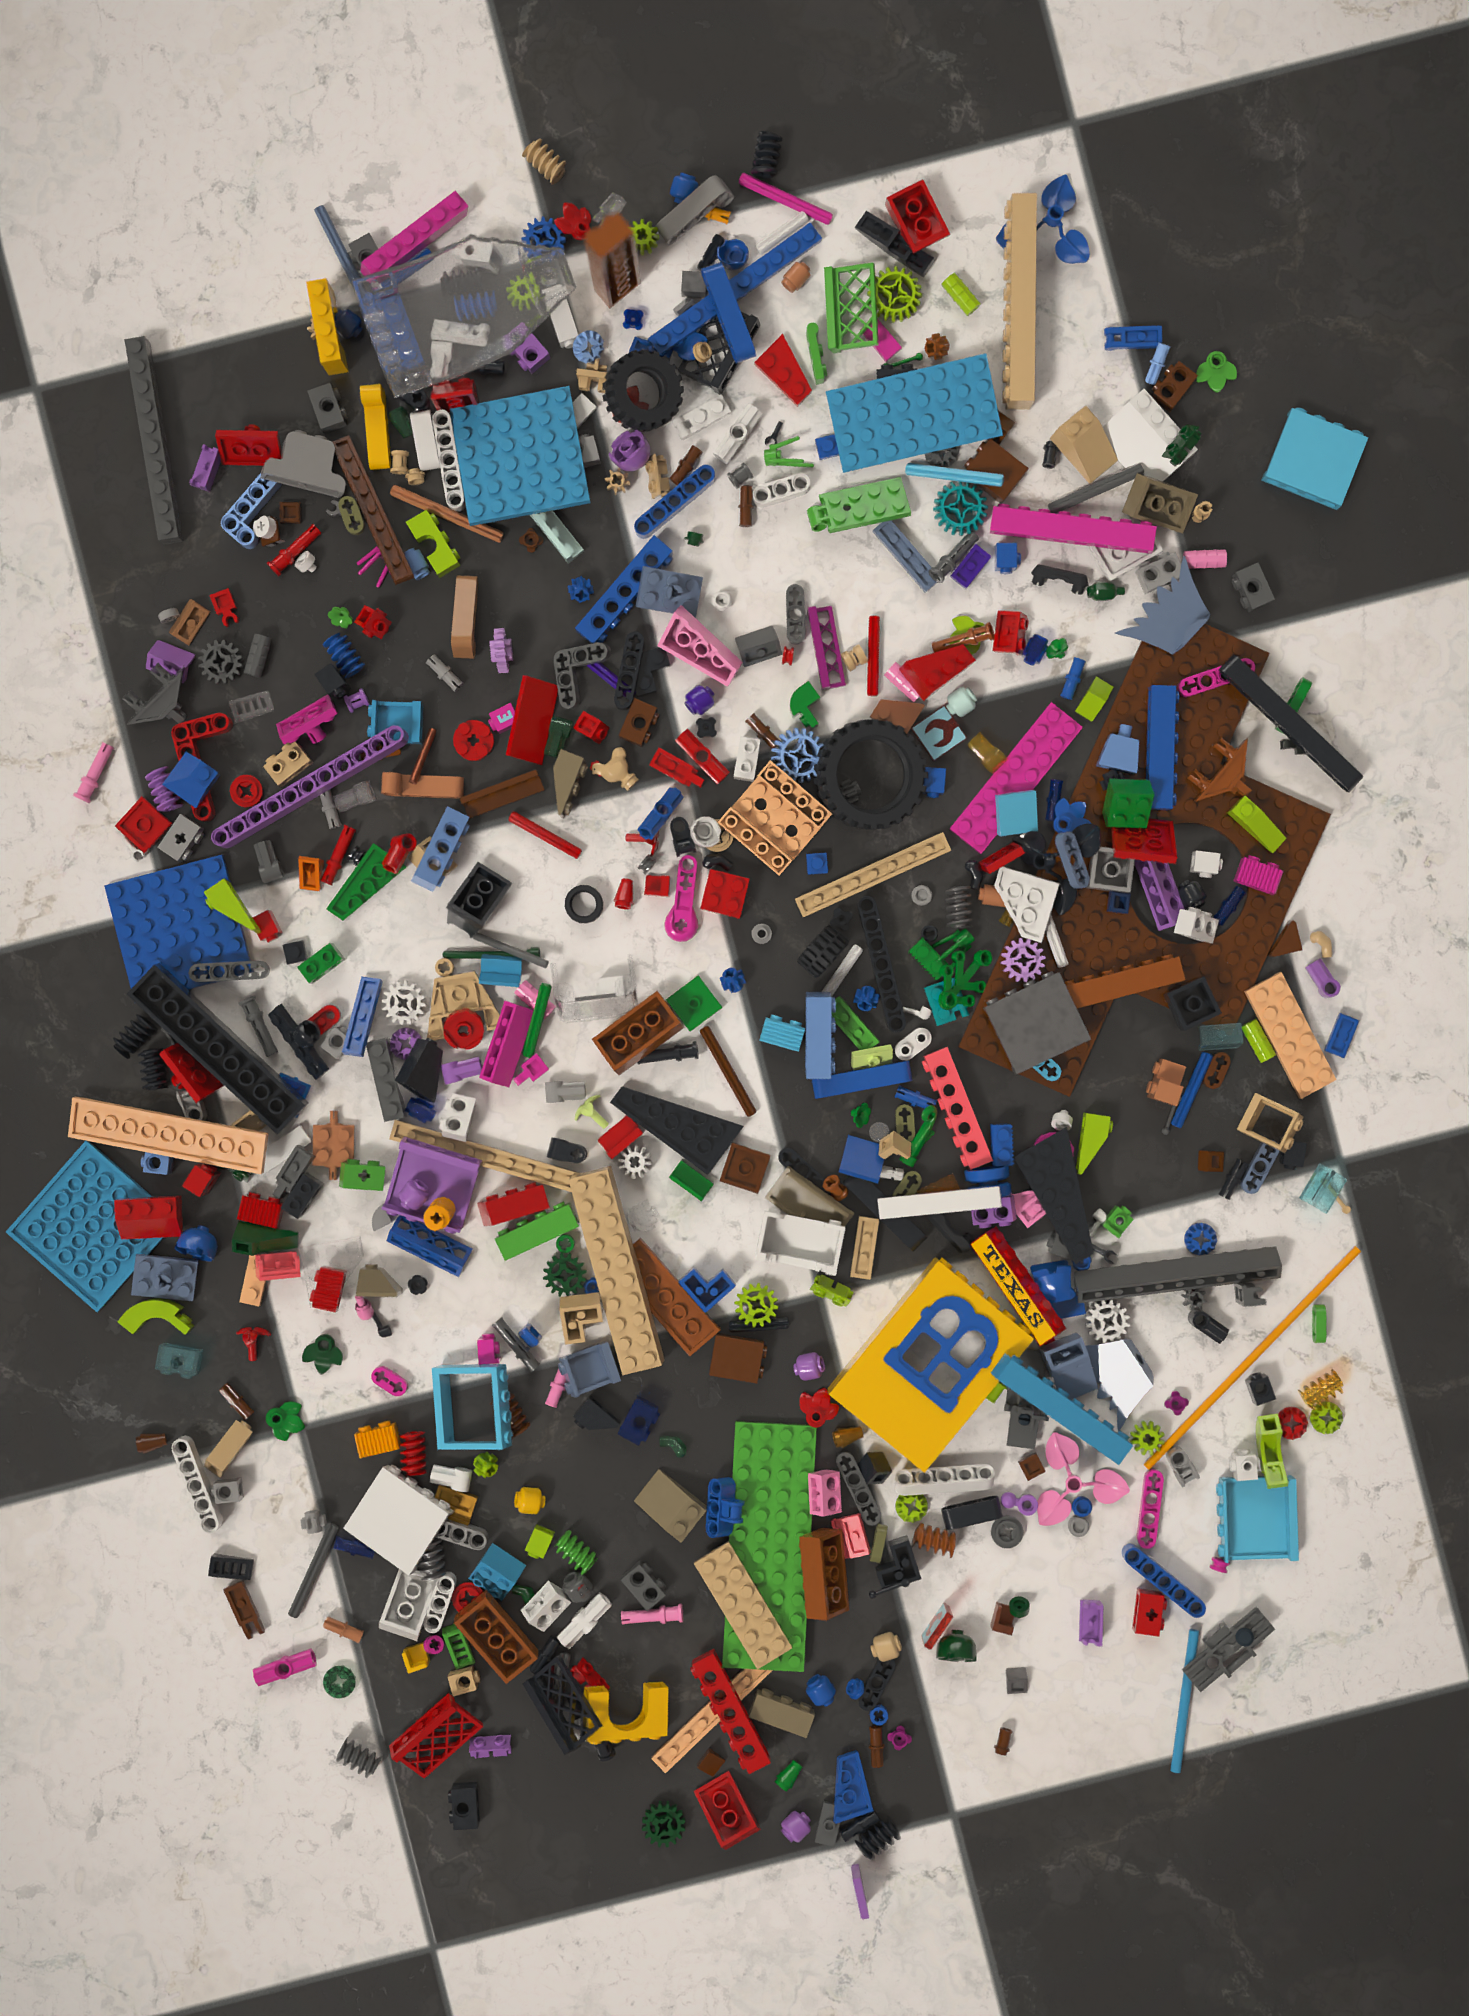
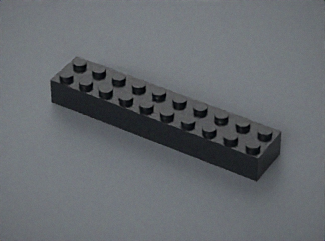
M160 963L154 964L127 993L139 1007L277 1135L309 1103Z

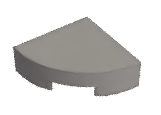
M383 1205L379 1206L373 1214V1231L393 1222L390 1215L385 1210H382Z

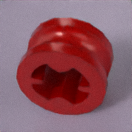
M784 646L782 665L788 663L789 666H792L793 647L788 649Z

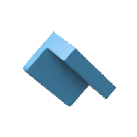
M482 954L479 984L519 987L522 977L523 959Z

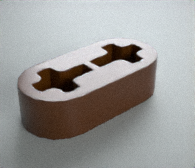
M1217 1052L1213 1054V1058L1202 1080L1207 1088L1216 1089L1222 1084L1231 1062L1230 1057L1226 1053ZM1223 1056V1060L1226 1062L1224 1065L1221 1064L1217 1070L1218 1062L1216 1058ZM1216 1071L1215 1079L1217 1083L1210 1085V1081L1207 1080L1208 1076L1212 1077Z

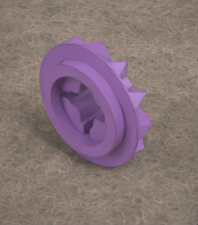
M401 1028L392 1035L390 1047L397 1058L406 1060L412 1050L406 1047L401 1051L403 1044L399 1038L407 1040L411 1036L409 1044L412 1048L418 1038L422 1039L416 1030Z

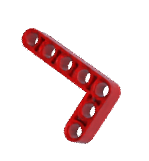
M215 713L175 725L172 728L171 734L178 760L182 758L185 750L188 748L192 749L194 757L201 760L196 741L229 732L233 727L232 719L223 713ZM221 718L226 719V725L223 728L218 727V721ZM205 723L206 731L199 733L198 727ZM186 729V731H187L186 737L183 738V739H180V738H179V732H180V730ZM210 791L197 809L191 805L193 814L198 820L209 822L215 817V808ZM203 807L208 808V815L206 817H201L200 810Z

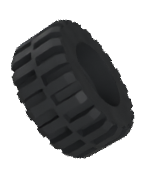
M648 349L631 351L614 362L610 367L611 369L605 375L606 381L602 386V390H605V394L602 395L603 402L607 401L608 403L606 407L608 413L612 411L614 414L612 419L615 422H622L621 426L625 429L630 427L632 431L643 430V432L657 429L672 420V417L679 411L678 406L682 405L683 398L680 396L684 393V386H680L679 383L682 381L681 374L677 375L675 372L678 369L676 365H670L668 363L670 359L667 356L660 357V352L653 350L649 352ZM633 373H645L656 382L659 389V400L654 408L644 410L634 405L627 393V381Z

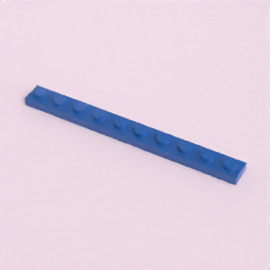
M811 222L729 280L737 301L822 241V237ZM708 295L648 338L652 348L660 352L659 356L665 354L717 316L710 296Z

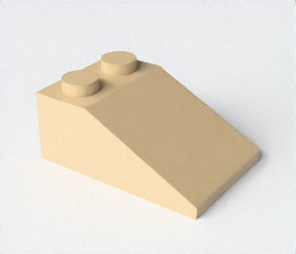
M1084 406L1062 424L1050 437L1051 441L1089 484L1118 461L1100 421L1087 406Z

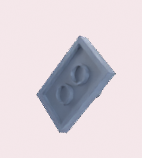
M643 566L636 607L674 614L679 606L682 605L696 618L703 577Z
M136 1254L131 1295L193 1301L198 1260Z

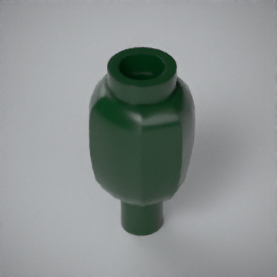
M1096 582L1092 586L1087 587V597L1092 598L1094 601H1108L1114 599L1117 595L1125 594L1124 587H1116L1110 582Z

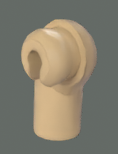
M1321 931L1311 933V942L1318 943L1321 946L1322 958L1333 957L1330 938Z

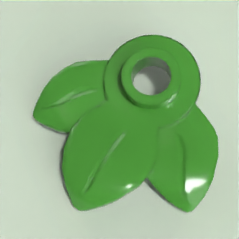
M1220 351L1210 353L1206 362L1202 363L1196 372L1198 375L1196 378L1197 382L1207 381L1209 387L1216 393L1222 390L1226 379L1235 380L1237 378L1236 367L1228 362L1226 356ZM1213 359L1219 360V365H1214Z

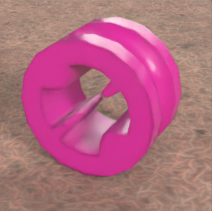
M1212 1557L1213 1564H1210L1209 1567L1213 1570L1227 1573L1226 1567L1230 1565V1562L1225 1563L1221 1558Z
M437 1635L427 1637L423 1644L424 1650L428 1654L440 1653L444 1647L443 1639ZM431 1640H433V1642L437 1641L438 1646H435L436 1650L434 1648H430V1644H432Z

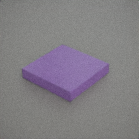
M859 1864L852 1865L851 1872L859 1912L863 1920L869 1918Z

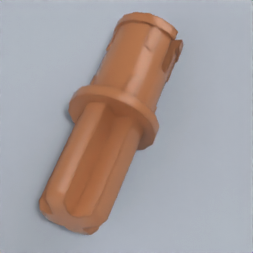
M326 1617L323 1623V1628L339 1634L340 1638L343 1636L357 1643L360 1642L364 1633L363 1630L348 1625V1622L343 1623L331 1617Z

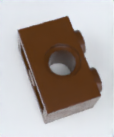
M634 698L619 733V738L640 747L643 746V743L647 744L651 736L649 729L652 724H656L659 718L657 707ZM639 718L646 721V725L641 729L634 726L635 721Z

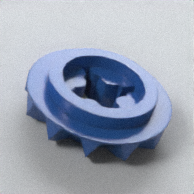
M1196 1223L1187 1229L1184 1242L1191 1253L1199 1256L1207 1255L1215 1249L1217 1236L1211 1226L1205 1223ZM1202 1233L1203 1237L1209 1239V1241L1202 1242L1200 1248L1199 1242L1193 1238L1200 1237Z

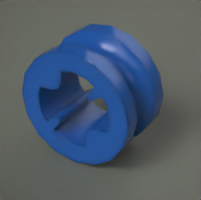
M877 1704L873 1710H870L869 1715L873 1724L883 1725L886 1723L888 1712L883 1705ZM879 1710L883 1711V1718L880 1719L878 1717V1719H875L874 1712L878 1711L879 1713Z

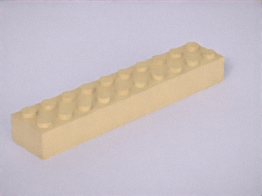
M1012 193L1010 200H1007L1004 207V219L1008 220L1006 227H1004V240H1007L1003 255L1004 260H1007L1006 268L1003 271V280L1007 281L1003 290V301H1007L1005 309H1003V321H1006L1005 329H1003V342H1006L1005 350H1003L1002 361L1006 362V366L1002 372V383H1006L1004 391H1002V403H1006L1005 409L1030 410L1035 401L1037 193Z
M607 1166L572 1175L568 1181L622 1375L662 1366L665 1361L650 1310L612 1167Z

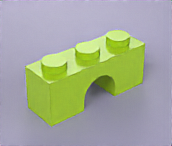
M425 510L406 522L418 543L426 539L436 541L437 548L435 552L427 558L439 578L460 566L457 561L460 559V556L455 548L450 549L447 543L450 540L444 530L442 532L439 531L437 525L440 523L434 513L430 515Z

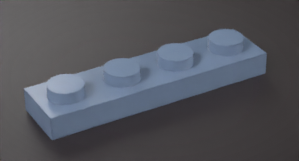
M892 520L882 522L873 529L872 532L925 593L938 583L929 575V570L932 567Z

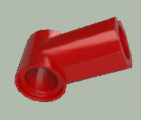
M412 834L396 835L391 839V847L382 862L384 869L394 874L399 872L409 852L416 848L417 842Z

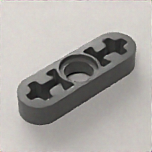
M797 584L790 585L786 590L787 639L795 645L802 643L805 639L804 590ZM793 589H797V593H801L797 597V604L802 603V606H789V603L793 604V596H789ZM793 609L800 610L801 618L793 620L790 617V611ZM789 623H802V626L798 625V633H802L798 640H794V636H790V634L794 633V625L790 626Z

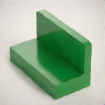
M682 1160L669 1176L671 1180L701 1202L714 1185V1183Z

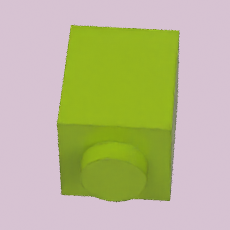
M536 1524L525 1551L533 1558H544L555 1532Z

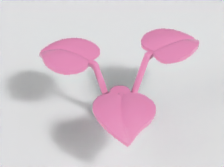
M1057 1432L1052 1433L1049 1437L1045 1452L1047 1462L1056 1470L1065 1466L1069 1477L1066 1479L1067 1490L1061 1496L1054 1490L1045 1491L1039 1496L1037 1512L1040 1525L1050 1526L1064 1521L1070 1515L1072 1506L1068 1500L1063 1498L1070 1492H1079L1082 1487L1094 1486V1497L1104 1504L1114 1503L1129 1493L1130 1489L1126 1481L1118 1473L1109 1469L1097 1471L1095 1482L1083 1483L1080 1477L1072 1475L1068 1465L1074 1464L1078 1460V1445L1071 1438Z

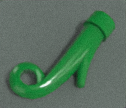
M934 1105L924 1108L921 1114L924 1123L911 1142L910 1158L906 1159L903 1156L899 1158L900 1161L910 1167H914L922 1147L935 1134L932 1130L937 1118V1109Z

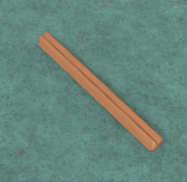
M393 485L390 491L391 496L434 513V515L491 540L501 542L504 533L486 524L470 526L468 516L402 487Z

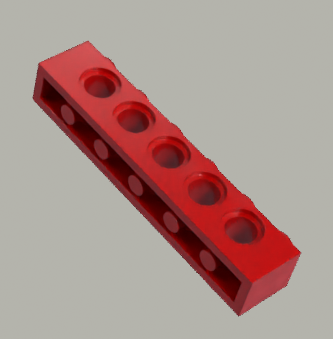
M715 1649L692 1660V1667H690L695 1679L699 1678L702 1684L700 1689L703 1695L709 1697L711 1701L709 1705L713 1714H718L721 1720L719 1725L723 1733H728L730 1737L728 1742L731 1749L739 1754L740 1758H738L741 1768L743 1770L746 1769L748 1774H751L770 1764L771 1757L751 1718H749V1714L726 1670L722 1667ZM707 1672H714L716 1677L709 1680L705 1677V1674ZM717 1690H723L726 1695L718 1698L714 1693ZM727 1708H732L735 1714L727 1716L724 1711ZM740 1726L745 1731L742 1734H737L734 1732V1728ZM745 1745H752L754 1750L746 1752L743 1747Z

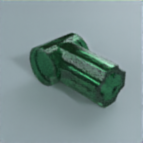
M553 715L548 731L550 734L544 750L545 755L558 758L560 750H564L566 740L570 736L573 721Z

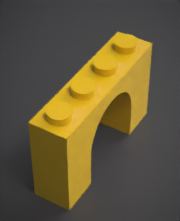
M327 278L306 281L320 363L328 375L349 372L346 354L340 344L334 319V313L338 312L335 293Z
M664 1682L643 1683V1707L641 1713L633 1722L625 1725H618L610 1721L609 1691L605 1686L584 1687V1695L603 1727L587 1739V1742L590 1744H601L602 1741L619 1743L623 1739H629L630 1741H640L641 1738L658 1740L662 1736H667L668 1686ZM586 1718V1727L592 1729L594 1727L593 1722L590 1718Z

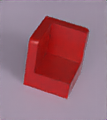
M647 875L644 895L669 897L670 876Z

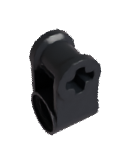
M404 374L390 389L396 397L407 403L417 412L428 410L430 406L426 393Z
M682 817L674 818L670 823V829L676 856L680 857V854L691 851L695 853L696 848L691 838L687 821ZM676 821L684 822L685 829L682 832L674 830L673 825Z
M551 1137L547 1158L578 1164L587 1158V1150L582 1145ZM577 1149H579V1153L582 1154V1157H578L577 1159H575L573 1151H577Z

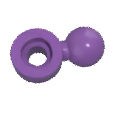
M1006 1492L1001 1496V1504L1005 1508L1017 1506L1023 1515H1033L1038 1509L1037 1499L1031 1494H1024L1020 1498H1016L1013 1493ZM1025 1501L1031 1502V1506L1029 1508H1026L1024 1506Z

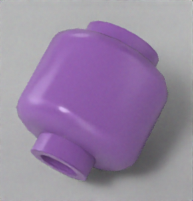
M418 1179L415 1181L409 1180L399 1192L400 1204L407 1210H419L429 1197L428 1186Z
M815 1352L799 1355L796 1363L793 1365L796 1376L799 1375L803 1381L820 1378L822 1372L825 1371L822 1356Z
M793 1811L781 1822V1832L791 1843L793 1841L800 1842L811 1831V1827L808 1824L811 1820L804 1812L799 1814L797 1811Z

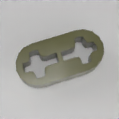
M344 496L340 499L338 506L345 527L350 534L360 535L365 530V523L359 506L354 498ZM349 501L350 504H354L353 506H351L352 514H349L346 508L343 509V507L346 506L345 502ZM351 518L360 523L358 530L350 528L353 525Z
M902 1104L895 1110L896 1133L900 1135V1132L904 1131L903 1125H907V1130L911 1132V1135L906 1140L911 1142L915 1137L914 1112L909 1105ZM904 1107L906 1111H910V1115L906 1116L907 1122H903V1117L899 1115V1112Z
M916 1171L906 1172L894 1190L892 1197H896L897 1193L901 1194L904 1189L907 1190L905 1195H914L922 1182L920 1174ZM915 1174V1179L918 1182L916 1184L912 1183L909 1188L906 1187L909 1183L907 1177H912Z
M876 1525L869 1559L871 1562L880 1563L887 1535V1525Z

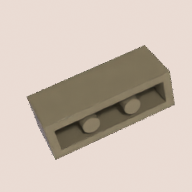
M765 1688L762 1690L757 1689L749 1710V1718L807 1738L815 1716V1711L811 1705L803 1702L800 1704L795 1703L788 1696H776L774 1692Z

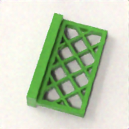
M872 262L833 268L832 266L824 267L828 349L834 354L841 353V350L878 346L875 264ZM870 269V276L865 282L857 277L862 270ZM848 272L852 277L843 285L840 282V273ZM857 279L863 285L854 294L848 287ZM865 288L871 291V297L866 303L859 298V295ZM847 290L853 297L845 306L841 302V296ZM856 299L863 304L857 314L849 309ZM866 308L872 312V317L867 323L859 318ZM846 311H849L854 317L846 326L842 323V316ZM858 319L865 326L856 335L850 328ZM869 328L873 332V340L863 341L860 337ZM848 331L855 336L850 344H843V337Z

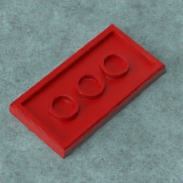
M523 675L506 756L542 765L558 693L557 685Z

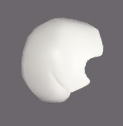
M709 816L699 817L692 823L690 835L695 844L700 847H713L720 841L721 828L715 819Z

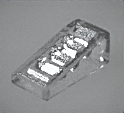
M269 691L229 701V708L234 723L275 710ZM264 697L266 708H263L260 698ZM256 700L258 710H255L252 701ZM245 703H248L251 712L246 711ZM239 705H240V708H241V711H242V714H240V715H239L238 710H237V707H236V706H239Z

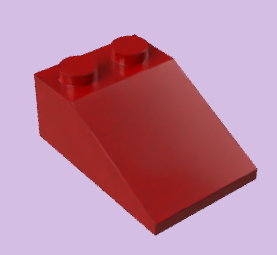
M923 179L886 197L885 206L913 254L950 236V232Z
M461 378L458 382L450 383V381H440L438 385H433L431 399L437 411L445 410L448 413L453 408L477 405L476 384L470 378Z
M730 1771L693 1791L721 1848L724 1850L761 1830Z

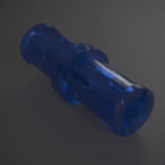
M1050 779L1049 796L1046 797L1048 804L1045 820L1054 821L1056 818L1055 806L1061 800L1062 780Z
M1234 887L1229 897L1222 901V906L1213 918L1219 920V925H1224L1232 912L1237 910L1236 907L1241 899L1246 895V892L1240 887Z
M338 1536L333 1547L334 1550L348 1552L352 1556L356 1554L373 1559L375 1553L373 1549L364 1543H360L357 1539L352 1541Z

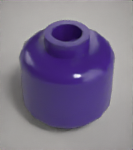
M696 685L685 695L686 701L684 704L693 715H703L714 706L713 696L715 694L708 686Z

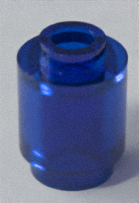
M1034 634L1032 638L1030 637L1021 654L1024 658L1023 661L1031 666L1040 664L1048 648V640L1038 634Z
M411 1097L405 1108V1112L409 1113V1116L425 1124L428 1121L432 1122L437 1111L434 1110V1105L418 1097Z

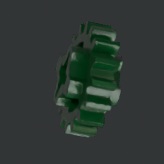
M560 1253V1258L554 1255L552 1257L554 1262L547 1261L549 1268L543 1269L547 1273L543 1280L549 1281L546 1284V1288L552 1286L551 1293L559 1291V1297H561L563 1292L566 1293V1296H570L571 1291L577 1294L576 1288L582 1289L584 1286L581 1284V1281L587 1280L586 1277H583L587 1270L581 1268L585 1263H578V1256L574 1259L571 1258L572 1253H569L567 1257L564 1256V1253ZM568 1262L575 1265L576 1269H572L570 1266H568ZM559 1263V1270L552 1273L553 1267ZM563 1270L571 1274L567 1277V1280L563 1276H558ZM578 1277L576 1284L571 1287L572 1278ZM554 1281L560 1282L562 1287L557 1286Z
M659 1801L657 1807L651 1804V1811L645 1810L647 1817H642V1823H644L642 1831H647L645 1838L651 1837L650 1844L656 1841L658 1842V1847H661L662 1843L669 1847V1842H672L674 1845L676 1844V1837L682 1838L680 1831H685V1825L683 1824L686 1819L681 1817L683 1815L682 1810L676 1811V1804L670 1807L669 1801L666 1802V1805H662V1802ZM673 1817H675L677 1821V1827L672 1822ZM650 1821L655 1826L654 1831L651 1829ZM667 1821V1825L664 1824V1825L661 1826V1828H660V1823L663 1824L664 1822Z

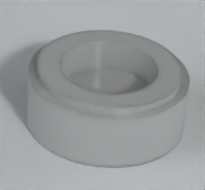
M170 608L159 613L158 617L161 623H168L179 618L180 614L177 608Z
M924 885L915 887L911 893L912 901L919 906L928 904L932 898L931 890Z
M1076 1515L1070 1518L1068 1529L1072 1535L1082 1537L1087 1534L1089 1524L1084 1517Z

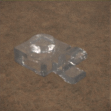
M612 192L599 207L601 211L593 217V221L599 223L600 220L603 221L610 214L614 215L616 212L620 214L627 202L623 197Z

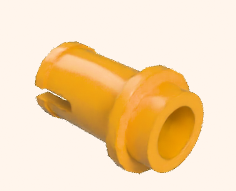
M715 207L704 217L708 218V221L712 219L728 224L731 211Z

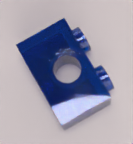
M637 1395L618 1430V1435L638 1446L641 1441L646 1442L650 1434L648 1430L650 1424L655 1425L660 1415L657 1412L659 1406ZM636 1417H643L646 1423L643 1426H638L635 1424L634 1419Z

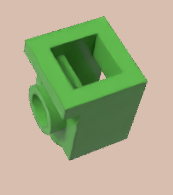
M1115 1205L1101 1225L1115 1237L1120 1238L1121 1234L1134 1220L1130 1217L1132 1212L1124 1206L1119 1208ZM1118 1217H1122V1224L1118 1225L1116 1223Z

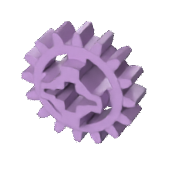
M504 628L494 629V640L490 641L491 661L497 662L499 673H508L509 661H513L511 639H506Z
M1019 938L1018 944L1015 941H1011V948L1009 946L1004 947L1007 953H1001L1005 961H1001L1000 964L1006 965L1003 972H1010L1008 978L1016 976V982H1019L1020 978L1027 982L1028 977L1034 980L1035 973L1041 974L1039 967H1045L1041 963L1045 956H1040L1039 953L1043 949H1036L1037 942L1031 945L1030 939L1023 943L1022 938ZM1025 947L1031 949L1035 955L1031 956ZM1017 948V954L1014 958H1010L1012 951ZM1021 955H1023L1024 958L1032 959L1028 962H1025L1024 966L1022 965V963L1014 962V960L1020 959ZM1036 962L1034 969L1031 972H1028L1029 966L1032 963ZM1010 965H1015L1019 968L1020 974L1015 972Z

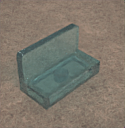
M1241 1023L1204 1025L1199 1027L1201 1044L1198 1046L1199 1051L1239 1048L1243 1044Z
M1319 1163L1299 1199L1327 1214L1347 1179Z

